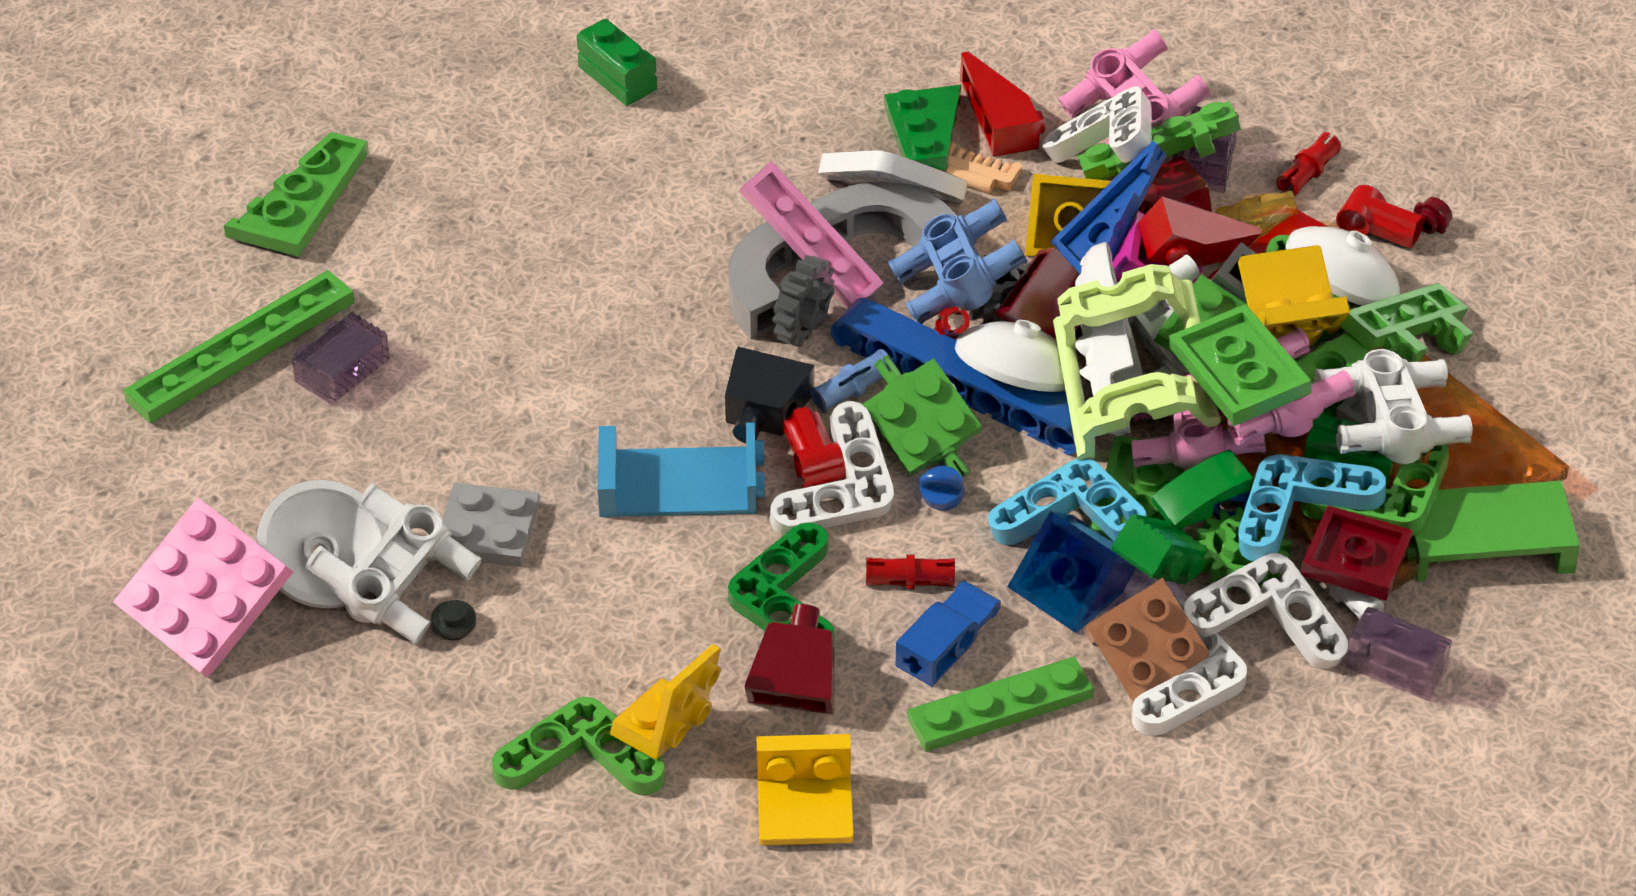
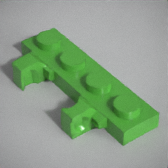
M1230 101L1224 103L1213 102L1201 108L1200 112L1186 117H1171L1165 120L1161 126L1151 130L1152 141L1158 144L1166 153L1165 157L1196 146L1202 158L1216 153L1212 140L1242 129ZM1105 143L1094 145L1088 148L1084 154L1077 156L1086 179L1104 180L1118 175L1132 162H1121L1110 147V144Z
M1440 283L1351 309L1348 316L1340 324L1351 337L1366 349L1373 350L1382 347V349L1395 352L1402 359H1406L1407 362H1421L1428 349L1414 337L1416 335L1429 331V335L1436 336L1439 347L1452 355H1456L1464 351V348L1474 334L1460 322L1469 307Z

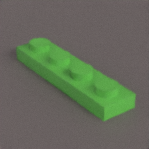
M1074 656L907 709V719L924 751L927 752L1092 699L1094 688Z

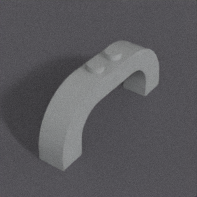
M892 182L856 184L810 202L845 241L862 234L885 233L901 238L911 247L919 244L918 240L921 239L925 225L934 217L946 213L953 216L957 215L942 200L927 191ZM768 222L750 231L738 243L729 262L730 309L737 324L750 339L774 329L777 324L773 322L775 316L773 308L778 300L780 289L771 280L773 276L781 270L796 264L798 260L803 261Z

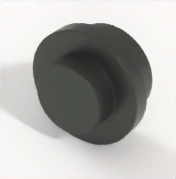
M450 600L443 602L431 614L432 628L444 639H462L476 625L475 610L464 601Z

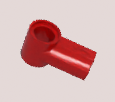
M1359 185L1354 188L1336 216V223L1340 229L1358 231L1364 235L1371 233L1408 248H1413L1419 239L1425 217L1387 203L1383 194L1378 189L1369 185Z
M808 407L793 410L792 414L783 420L785 435L794 454L796 475L798 478L802 477L804 481L801 487L807 488L845 480L846 468L843 453L837 442L831 443L819 412H813Z

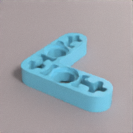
M1290 455L1268 456L1261 461L1239 526V551L1243 557L1251 561H1255L1270 553H1277L1294 501L1355 510H1373L1380 507L1386 500V478L1384 474L1378 469L1368 466ZM1277 474H1281L1278 483L1279 487H1275L1272 484V479H1275ZM1317 478H1328L1333 481L1327 487H1317L1311 484ZM1342 483H1346V488H1342ZM1264 503H1274L1280 506V509L1271 513L1262 512L1257 508ZM1259 528L1264 529L1265 537H1262L1260 542H1256Z
M1087 458L1068 462L997 505L988 515V523L997 542L1003 545H1014L1079 507L1115 542L1126 524H1121L1120 518L1122 516L1127 522L1130 515L1147 516L1145 509L1096 461ZM1090 480L1091 486L1087 488V484L1084 481ZM1045 497L1056 498V500L1049 505H1036V503L1040 499H1043ZM1113 497L1116 499L1107 506L1099 507L1095 505L1103 498Z

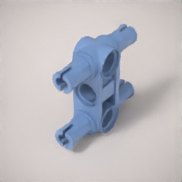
M995 198L964 217L962 215L953 216L948 213L934 217L925 225L921 239L918 240L919 244L894 260L888 261L893 273L901 284L932 265L939 277L938 285L906 303L909 312L916 322L923 324L944 309L957 306L967 311L981 307L991 298L994 285L997 284V279L1021 264L1028 262L1015 239L983 258L979 255L975 246L978 243L977 239L1003 222L1008 221Z

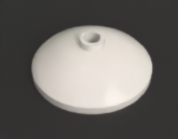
M1309 226L1293 231L1286 242V250L1314 245L1321 246L1331 291L1339 297L1346 296L1348 301L1364 306L1400 295L1401 291L1397 276L1388 261L1372 245V241L1358 231L1349 232L1336 227Z
M1017 320L1016 323L1006 321L992 322L971 327L957 337L955 351L958 356L969 366L991 378L1025 389L1046 392L1066 391L1057 340L1040 331L1041 328L1033 322L1027 320Z
M314 480L291 486L272 500L259 523L256 543L294 572L281 587L280 591L296 602L311 607L336 608L345 606L343 602L338 600V596L335 595L336 589L312 572L306 570L305 567L312 555L311 551L316 550L320 545L350 567L359 566L388 531L387 526L364 509L358 507V502L363 495L362 493L342 483ZM370 591L358 592L361 597L370 593Z

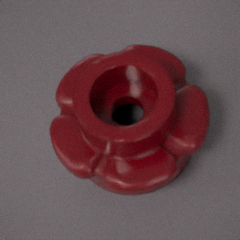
M1429 197L1423 203L1418 202L1413 210L1414 213L1425 217L1422 231L1427 234H1433L1435 231L1444 234L1453 217L1450 207L1437 197Z

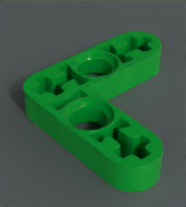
M809 522L793 527L732 577L728 585L730 606L764 631L769 623L776 622L769 617L772 613L786 611L792 615L793 606L803 603L785 591L826 557L828 553L827 531L822 526ZM802 541H803L804 543H807V544H805V545L801 548V542H802ZM812 541L816 542L815 546L811 544ZM779 563L787 565L790 570L784 574H773L767 568ZM742 590L746 592V594H744L743 596L740 595V591ZM753 590H755V591H756V596L753 595V594L750 593V592H752ZM819 615L817 628L832 631L834 639L833 625ZM791 619L788 620V621H786V622H778V623L790 624Z

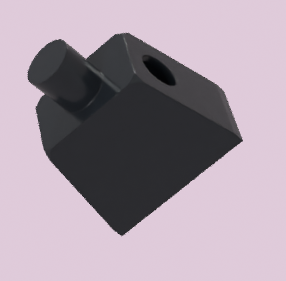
M738 346L725 392L726 423L735 425L733 428L734 437L746 444V423H755V440H757L761 431L783 436L785 433L783 420L788 418L793 410L805 407L811 399L810 390L814 387V365Z

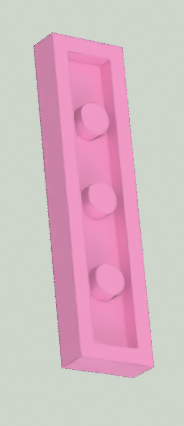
M772 161L739 190L803 261L805 255H813L831 263L830 267L834 268V273L831 279L835 280L833 285L834 295L847 309L858 298L870 297L884 283Z

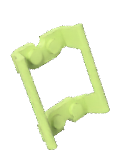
M1150 264L1123 272L1120 282L1114 286L1105 287L1096 280L1069 288L1058 298L1060 316L1056 317L1053 323L1078 460L1087 458L1094 460L1095 437L1127 428L1131 418L1138 413H1148L1155 420L1189 410L1194 417L1207 427H1215L1221 422L1218 406L1196 379L1195 381L1193 380L1192 376L1168 375L1162 372L1149 373L1101 388L1094 397L1089 398L1086 402L1084 400L1076 356L1074 326L1084 324L1094 327L1112 323L1149 311L1156 302L1166 299L1168 304L1183 320L1184 329L1201 323L1192 281L1187 279L1180 280L1171 272L1169 266Z

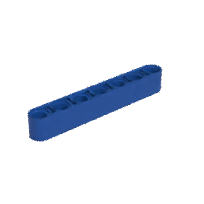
M864 297L855 300L832 324L830 329L831 335L838 345L842 347L847 345L851 347L850 351L865 358L882 349L891 357V360L902 375L913 372L934 358L950 382L955 385L958 393L969 408L983 415L987 412L993 415L992 419L1019 432L1024 430L1028 432L1027 436L1056 450L1060 447L1065 450L1064 454L1072 455L1076 452L1066 392L1025 389L991 378L972 368L958 356L955 351L957 340L946 335H939L936 330Z

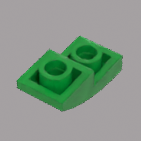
M1229 449L1197 464L1173 479L1152 496V503L1166 521L1172 522L1173 526L1181 529L1212 517L1214 504L1250 491L1252 489L1253 477Z

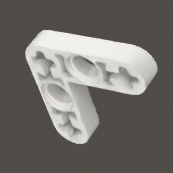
M1140 87L1128 88L1050 132L1043 140L1042 147L1053 162L1059 163L1109 137L1110 147L1120 161L1124 163L1133 161L1152 142L1151 103Z
M884 151L822 154L818 175L825 179L846 183L888 181L905 184L927 191L940 200L956 203L964 202L968 182L962 178Z
M854 401L843 402L834 409L831 418V434L834 442L839 444L843 453L846 479L777 495L770 507V524L778 533L785 535L793 527L807 522L816 523L823 528L876 518L885 515L891 509L894 497L893 484L870 413L861 403ZM845 418H851L853 423H857L856 439L851 440L852 433L847 423H843ZM865 452L872 456L874 463L871 466L861 468L855 466L851 462L850 457L854 453ZM873 479V490L876 496H881L880 502H873L871 497H867V481ZM834 497L843 503L844 508L837 513H828L819 504L825 498ZM807 503H812L813 517L809 516L810 509H806ZM790 508L793 514H797L796 519L789 520L788 516L783 514V509Z
M1270 553L1262 556L1192 594L1184 604L1183 611L1200 638L1212 636L1267 606L1306 661L1313 667L1319 669L1336 667L1341 663L1348 649V640L1345 633L1294 563L1282 554ZM1268 570L1272 574L1279 572L1282 575L1280 582L1276 578H1272L1264 582L1261 589L1259 588L1258 583L1265 578ZM1233 586L1243 588L1248 593L1250 601L1243 605L1233 603L1228 598L1226 590ZM1215 602L1218 605V608L1211 613L1208 621L1203 617L1196 619L1193 616L1196 609L1200 613H1204L1213 608ZM1295 602L1306 605L1311 612V618L1305 621L1295 619L1290 614L1288 605ZM1319 624L1320 627L1316 633L1313 628ZM1319 642L1323 645L1331 643L1334 646L1332 653L1329 650L1320 651L1317 648Z
M1175 596L1176 600L1183 609L1186 601L1182 598ZM1195 610L1193 616L1196 619L1201 618V616ZM1217 633L1201 638L1203 643L1210 647L1208 658L1182 674L1142 693L1135 699L1132 706V724L1137 731L1148 736L1165 734L1243 691L1246 685L1247 666ZM1218 672H1222L1223 674H1225V675H1223V676L1217 678V677H1218ZM1232 673L1234 674V678L1232 679L1226 676ZM1185 689L1194 690L1201 695V698L1188 702L1179 698L1177 694ZM1146 710L1152 713L1147 716L1144 715ZM1161 711V716L1159 718L1153 715Z

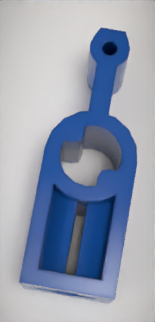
M965 580L960 582L944 603L938 601L932 604L896 641L895 666L933 687L973 645L978 630L1000 610L1001 600Z

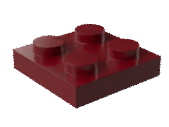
M1328 505L1303 559L1300 573L1307 578L1387 601L1410 547L1413 530Z

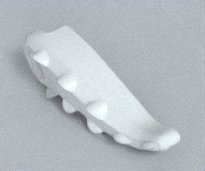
M1103 242L1092 246L1080 262L1082 270L1075 281V286L1096 280L1105 287L1116 285L1118 282L1109 244ZM1128 318L1094 327L1080 324L1083 336L1076 340V348L1086 357V367L1079 372L1091 382L1093 396L1101 388L1144 375ZM1130 422L1127 428L1110 433L1117 437L1130 434Z

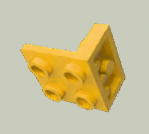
M1319 245L1246 255L1238 260L1247 305L1274 337L1286 335L1297 328H1301L1304 332L1337 328L1350 313L1346 296L1337 298L1332 296L1322 248Z
M711 644L671 681H667L664 678L658 680L613 720L610 735L655 760L670 747L676 748L679 746L686 732L694 725H702L710 713L712 703L708 699L710 691L717 682L721 672V667L717 665L721 648Z
M850 734L756 736L759 843L765 846L853 842Z

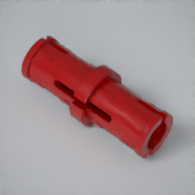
M1324 132L1320 134L1318 139L1308 149L1300 150L1295 155L1293 164L1277 177V188L1284 192L1292 184L1293 187L1287 194L1293 197L1296 196L1313 177L1317 179L1324 172V166L1340 152L1341 143L1339 139L1334 135L1324 144L1331 133Z
M957 306L946 308L938 314L940 318L935 320L934 330L939 335H946L957 340L959 334L969 327V314L965 309L960 310ZM950 319H953V323L956 326L954 330L950 329L951 326L948 323Z
M906 554V558L895 559L866 557V586L895 585L906 586V589H915V586L926 585L955 587V558H915V554Z

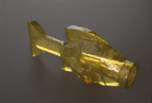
M1292 190L1284 193L1245 194L1242 200L1234 203L1232 206H1222L1216 209V214L1260 227L1261 235L1258 238L1269 233L1273 227L1282 223L1290 216L1299 214Z

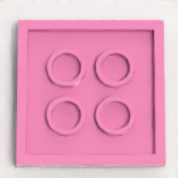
M198 497L113 602L197 671L208 677L215 671L294 572Z

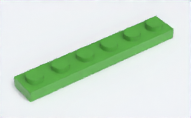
M326 270L123 389L125 401L151 424L354 304L353 290L329 270Z

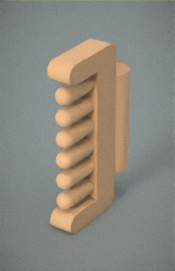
M952 142L947 169L941 170L966 180L968 188L990 194L994 187L1009 191L1021 174L1022 164L1015 162L1011 166L1009 162H1006L1002 166V161L997 159L990 167L993 162L992 157L988 156L983 161L984 156L982 154H977L974 158L975 153L973 151H968L965 155V149L960 148L956 152L957 145Z

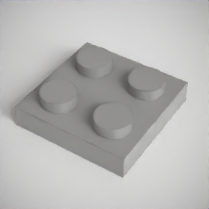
M454 483L442 524L449 528V531L452 533L451 538L475 555L481 557V562L522 567L540 504L539 492Z

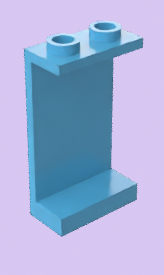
M746 423V447L617 449L616 426H599V517L757 514L756 498H765L764 472H756V466H764V440H755V423Z

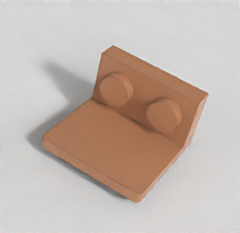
M1163 578L1082 628L1090 643L1095 642L1132 701H1135L1142 693L1182 674L1210 655L1207 647Z

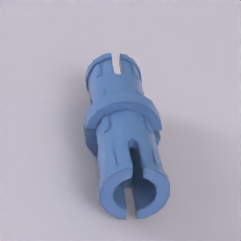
M879 349L876 353L854 366L847 364L840 368L838 375L810 390L812 401L825 413L828 409L852 395L857 398L864 394L867 386L883 378L874 364L879 359L883 362V357L888 354L884 350Z

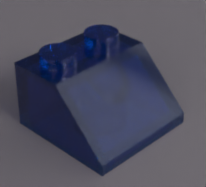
M1050 510L1007 587L1073 632L1078 633L1123 593L1136 567L1111 550L1114 543L1112 540L1074 515Z

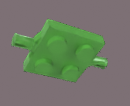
M889 355L883 357V362L879 359L874 366L885 379L887 385L882 392L862 405L867 408L873 425L908 475L911 477L927 466L943 462L945 466L952 467L958 471L961 477L962 475L964 477L968 476L971 471L957 452L964 442L982 431V425L936 360L933 358L913 372L902 375Z

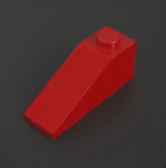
M969 51L962 52L960 81L992 156L997 157L1039 149L1040 134L1045 133V122L1041 110H1035L1029 95Z
M1161 197L1138 222L1148 260L1166 266L1173 264L1185 255L1190 256L1197 267L1224 262L1241 242L1249 247L1261 235L1260 227L1165 197Z

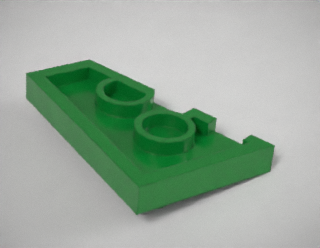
M961 84L921 90L905 89L897 93L884 94V106L902 157L938 170L947 169L953 129L957 121L958 104L960 105Z

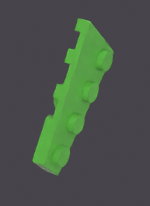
M330 132L298 160L299 167L289 174L283 173L273 182L274 189L263 198L257 196L246 205L247 212L239 219L231 218L224 225L225 237L299 257L368 155V142Z

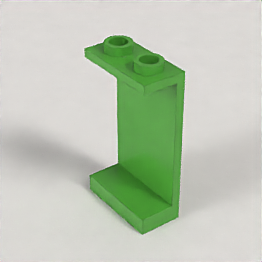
M1562 481L1438 490L1423 529L1418 534L1412 536L1410 547L1404 559L1406 570L1414 569L1417 582H1425L1428 562L1552 553L1558 574L1575 573L1580 544ZM1406 504L1402 517H1406V514L1411 512V505Z

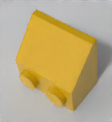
M1033 174L1025 255L1035 256L1039 250L1055 248L1050 241L1111 181Z

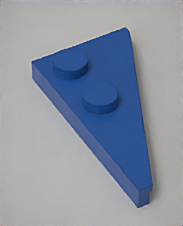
M1154 141L1050 241L1080 274L1082 270L1080 262L1094 245L1107 242L1113 261L1166 156V153Z

